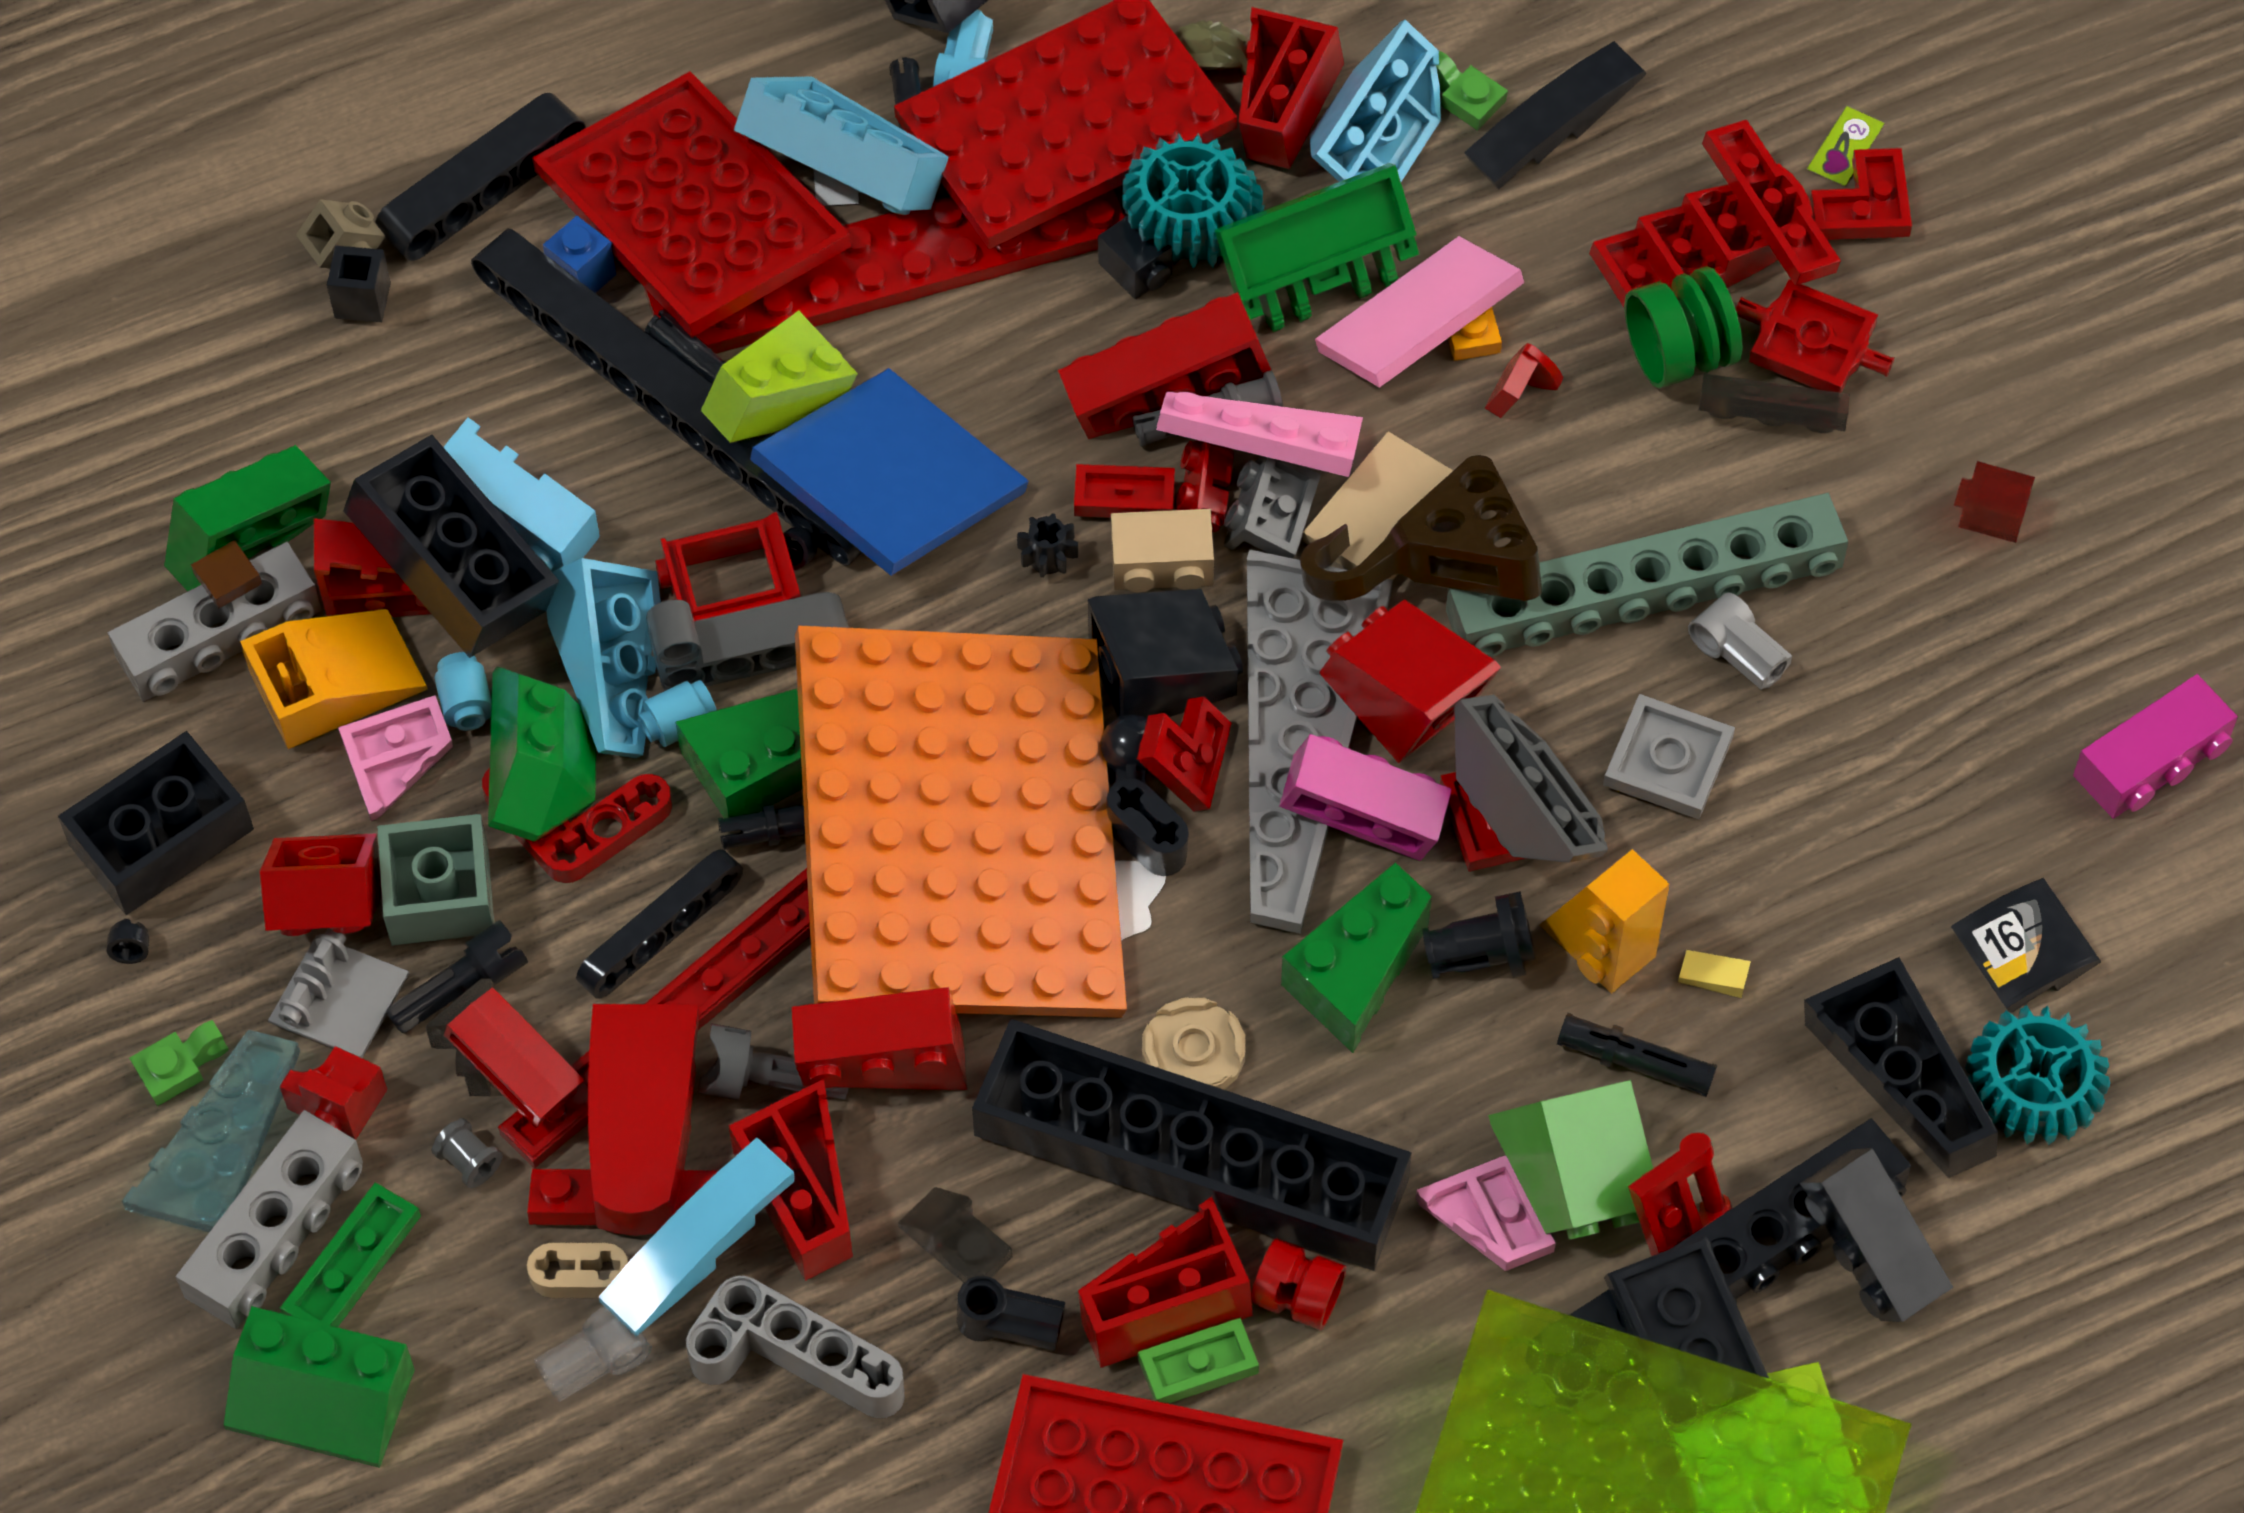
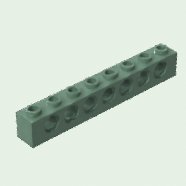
M1828 492L1539 562L1542 593L1532 600L1523 601L1448 588L1446 613L1455 634L1489 657H1494L1507 649L1523 645L1540 646L1549 642L1552 638L1573 633L1585 635L1594 632L1601 626L1613 623L1638 622L1647 615L1667 610L1674 612L1683 611L1692 607L1695 603L1716 599L1728 592L1738 596L1744 591L1761 587L1777 588L1785 585L1790 580L1810 575L1815 577L1826 576L1839 568H1843L1849 541ZM1789 543V544H1793V545H1795V546H1797V547H1796V548H1790V547H1787V546H1785V545H1783V544ZM1735 555H1745L1751 559H1741ZM1696 566L1702 568L1703 570L1695 571L1688 567ZM1641 578H1651L1656 582H1645ZM1601 589L1609 593L1598 594L1592 590ZM1556 601L1559 602L1561 605L1552 606L1546 604L1545 602ZM1506 612L1512 614L1513 617H1501L1497 613Z

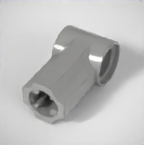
M1724 593L1688 625L1691 639L1703 653L1712 658L1724 657L1760 690L1766 687L1770 688L1775 684L1791 664L1792 655L1755 624L1752 611L1735 594Z

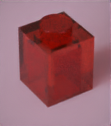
M1977 461L1972 480L1962 477L1954 506L1963 508L1958 527L2016 543L2035 477Z

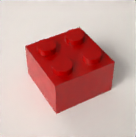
M377 833L273 838L260 869L265 931L280 930V933L285 936H299L309 933L312 929L332 928L335 933L348 934L358 932L364 926H370L382 894Z

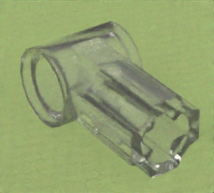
M603 1307L586 1320L581 1332L537 1357L534 1361L545 1384L553 1396L561 1402L609 1372L612 1375H621L633 1370L649 1356L652 1347L642 1332L635 1336L606 1307Z

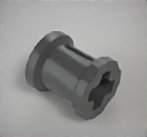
M460 1118L449 1123L439 1133L431 1151L436 1158L440 1160L447 1159L463 1174L462 1182L467 1187L475 1188L486 1182L494 1174L502 1161L503 1155L496 1147H487L471 1132V1123L464 1118Z

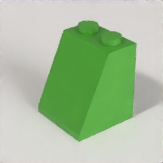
M1631 1080L1488 1115L1491 1127L1546 1234L1566 1230L1570 1240L1599 1233V1221L1611 1219L1613 1228L1640 1222L1628 1186L1643 1174L1652 1170L1653 1166Z

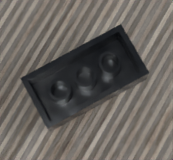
M433 435L426 437L354 479L343 512L469 658L547 611L559 583L558 578Z

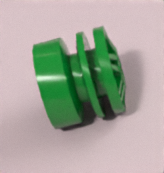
M1705 266L1694 270L1690 275L1685 273L1677 275L1672 281L1671 289L1667 284L1658 281L1630 290L1626 294L1624 311L1630 343L1644 375L1653 386L1661 389L1688 380L1694 375L1695 365L1700 371L1710 373L1716 370L1718 366L1725 368L1735 365L1741 360L1743 350L1742 333L1737 311L1725 283L1713 268Z

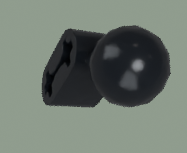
M1135 714L1119 716L1106 727L1100 742L1102 755L1107 762V767L1115 773V783L1109 789L1107 796V814L1112 822L1113 837L1148 871L1154 875L1170 876L1179 872L1185 865L1189 838L1188 826L1146 784V775L1150 771L1137 760L1140 742L1143 738L1148 718Z

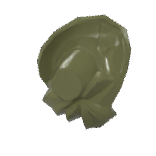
M1201 20L1183 26L1175 33L1202 71L1240 70L1243 75H1246L1248 58L1247 48L1244 44H1246L1247 39L1239 31L1224 26L1222 22L1213 23L1211 20L1207 22Z

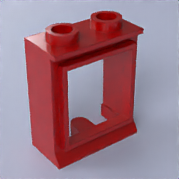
M777 512L761 520L667 542L665 538L660 539L663 558L655 560L661 589L671 587L674 600L687 602L691 607L694 621L801 597ZM754 550H764L774 589L697 607L686 566Z

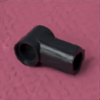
M975 1276L964 1282L958 1292L956 1323L960 1332L966 1338L973 1341H987L996 1337L1055 1351L1066 1302L1006 1289L996 1279L989 1276ZM977 1302L989 1304L994 1310L986 1315H978L970 1311L968 1307Z

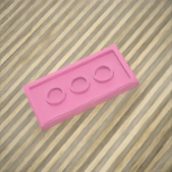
M1458 236L1315 338L1318 351L1377 387H1381L1524 283L1522 272L1519 268Z

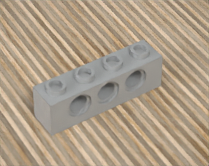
M288 542L250 560L261 577L262 585L221 608L216 606L204 587L200 585L107 632L118 662L143 702L156 695L160 696L171 692L178 684L201 672L205 673L216 669L223 661L243 651L240 641L286 621L310 619L313 615L322 611L315 584ZM270 600L269 602H267V603H265V604L255 605L256 603H258V602H260V601ZM225 623L220 627L210 628L214 624ZM180 645L177 649L165 651L171 646Z
M304 1110L175 1276L184 1298L235 1329L248 1316L251 1306L261 1308L267 1295V1288L278 1274H285L292 1267L298 1256L299 1246L310 1232H317L324 1225L330 1214V1206L342 1190L348 1191L358 1180L362 1171L363 1160L356 1140ZM314 1174L318 1176L311 1184L304 1186L295 1184L304 1175ZM271 1217H286V1219L276 1227L263 1226L264 1223ZM241 1258H254V1261L244 1269L237 1270L231 1268Z

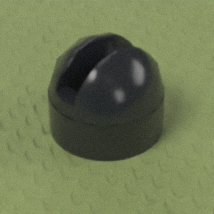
M800 526L783 532L793 569H801L810 563L817 553L818 542L816 537L810 530Z
M123 919L111 927L107 937L106 952L108 956L114 961L124 964H134L143 961L149 953L150 939L148 930L140 922L136 924L131 923L130 919Z

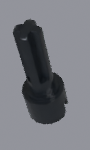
M499 920L465 943L467 948L463 950L465 953L464 957L389 1006L387 1013L395 1027L401 1033H406L482 981L486 985L491 983L495 986L526 965L528 960L523 951L517 949V947H508L500 954L497 950L509 943L512 938L506 926Z

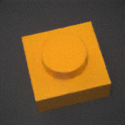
M1492 307L1448 338L1454 361L1501 353L1502 340Z

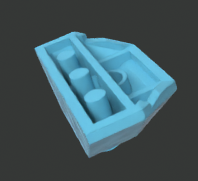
M1406 20L1401 21L1353 69L1309 136L1311 157L1339 182L1387 163L1396 165L1402 182L1441 121L1440 84L1436 68L1439 65V50Z

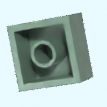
M481 814L377 826L383 917L392 946L476 936L494 924L489 849Z

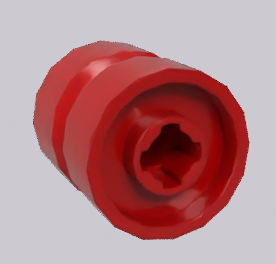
M1275 1238L1269 1246L1258 1270L1251 1292L1252 1304L1276 1314H1280L1285 1309L1291 1310L1294 1321L1322 1331L1339 1298L1347 1267L1321 1255H1317L1312 1260L1306 1259L1303 1248Z

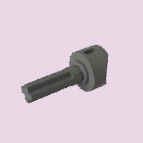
M711 1023L710 1039L715 1045L718 1058L708 1072L700 1077L699 1094L739 1100L742 1087L747 1086L748 1080L756 1084L796 1091L806 1088L802 1085L794 1058L763 1052L753 1053L754 1045H750L751 1030ZM825 1088L826 1095L846 1099L849 1088Z

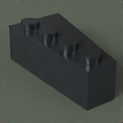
M1900 957L1804 999L1805 1026L1948 1178L1997 1157L1998 1131Z

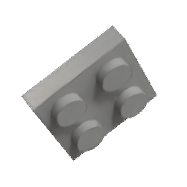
M1639 694L1605 773L1603 786L1700 819L1732 742L1735 727Z

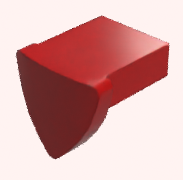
M1526 343L1507 364L1485 409L1502 418L1519 400L1526 385L1557 391L1564 377L1556 364L1534 345Z

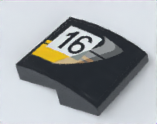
M2044 878L1999 897L1951 926L2010 1013H2013L2052 986H2055L2057 991L2101 963L2097 954Z

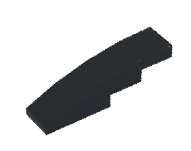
M1613 41L1578 62L1534 93L1500 120L1464 153L1499 190L1530 160L1533 159L1539 164L1571 133L1578 139L1647 74Z

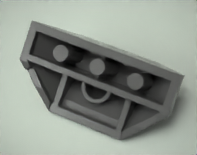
M1494 694L1460 699L1455 705L1456 779L1468 794L1471 804L1481 812L1497 834L1501 845L1510 852L1512 857L1567 863L1602 857L1608 851L1607 843L1604 841L1605 832L1602 818L1547 743L1523 720L1504 710V703Z

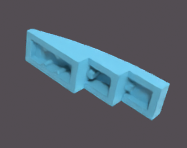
M755 1138L674 1213L599 1296V1302L635 1336H638L716 1269V1258L755 1226V1215L794 1182V1171L763 1142Z

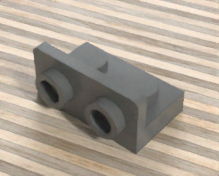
M1265 456L1259 457L1255 462L1249 460L1243 467L1237 480V486L1241 488L1239 498L1230 507L1224 520V527L1228 528V532L1223 546L1234 550L1243 541H1246L1269 554L1293 558L1297 553L1321 474L1305 466Z

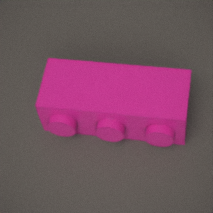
M2196 674L2081 750L2073 776L2112 819L2127 809H2130L2132 812L2138 811L2153 798L2157 789L2166 783H2169L2171 786L2180 783L2191 773L2196 763L2205 757L2213 760L2224 753L2233 741L2231 734L2238 716Z
M1309 734L1293 755L1279 807L1421 861L1438 842L1452 789L1436 783L1428 775L1410 773L1394 767L1382 757L1364 755L1343 747L1339 741L1333 738L1317 737Z

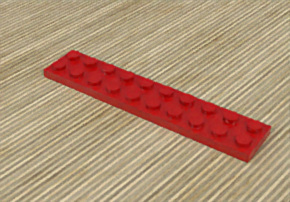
M1114 189L991 249L987 248L951 196L935 200L931 209L910 210L908 215L891 212L846 224L843 226L851 235L852 247L697 334L696 337L717 354L753 344L797 311H800L816 327L1098 250V235L1125 218ZM644 288L652 315H657L661 318L658 313L664 308Z

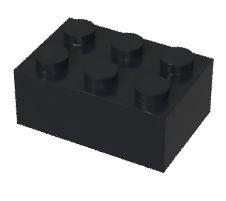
M188 731L171 740L58 815L69 846L125 915H128L254 830L245 800Z

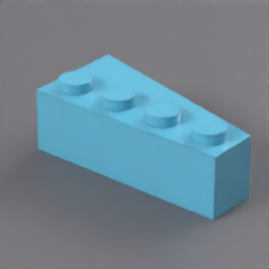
M813 77L751 78L734 131L824 173L856 191L882 201L883 207L903 215H908L910 210H927L932 208L942 179V173L949 159V156Z

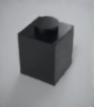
M1126 216L1098 235V264L1136 300L1147 291H1154L1162 287L1172 275V246L1167 245L1158 251L1154 244V238L1142 242L1139 229H1132L1128 222V216Z
M335 245L327 280V290L334 318L382 322L391 285L384 251L382 249Z

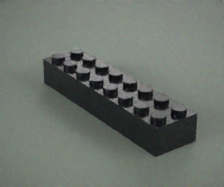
M1011 1018L972 1107L974 1136L1198 1212L1199 1205L1212 1196L1222 1220L1372 1271L1376 1268L1409 1181L1412 1155L1410 1151Z

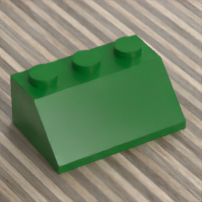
M251 1306L233 1354L223 1426L226 1430L380 1468L415 1371L407 1344Z

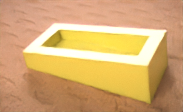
M1686 950L1678 982L1742 998L1751 961Z

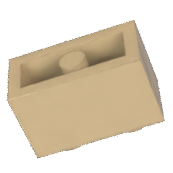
M1211 509L1111 513L1114 590L1146 592L1153 588L1177 587L1182 590L1198 589L1201 586H1213L1214 553Z

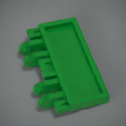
M1391 163L1214 230L1233 292L1239 293L1250 320L1264 315L1266 323L1273 332L1285 327L1284 316L1275 290L1286 287L1292 311L1302 322L1310 319L1312 316L1311 306L1309 305L1302 279L1307 278L1311 294L1313 295L1351 281L1355 293L1361 299L1372 293L1371 283L1362 256L1372 253L1378 270V276L1387 288L1399 279L1390 246H1394L1397 259L1401 262L1420 255L1414 237L1417 234L1396 165Z

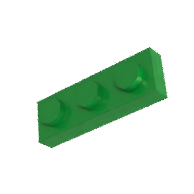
M375 1182L280 1307L281 1313L339 1327L420 1219L419 1208Z

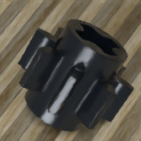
M1055 513L1038 519L1030 517L1029 533H1017V548L1022 550V567L1032 565L1042 578L1046 574H1054L1056 572L1067 573V558L1074 559L1078 558L1079 555L1078 542L1073 540L1075 538L1073 523L1064 526L1056 518Z

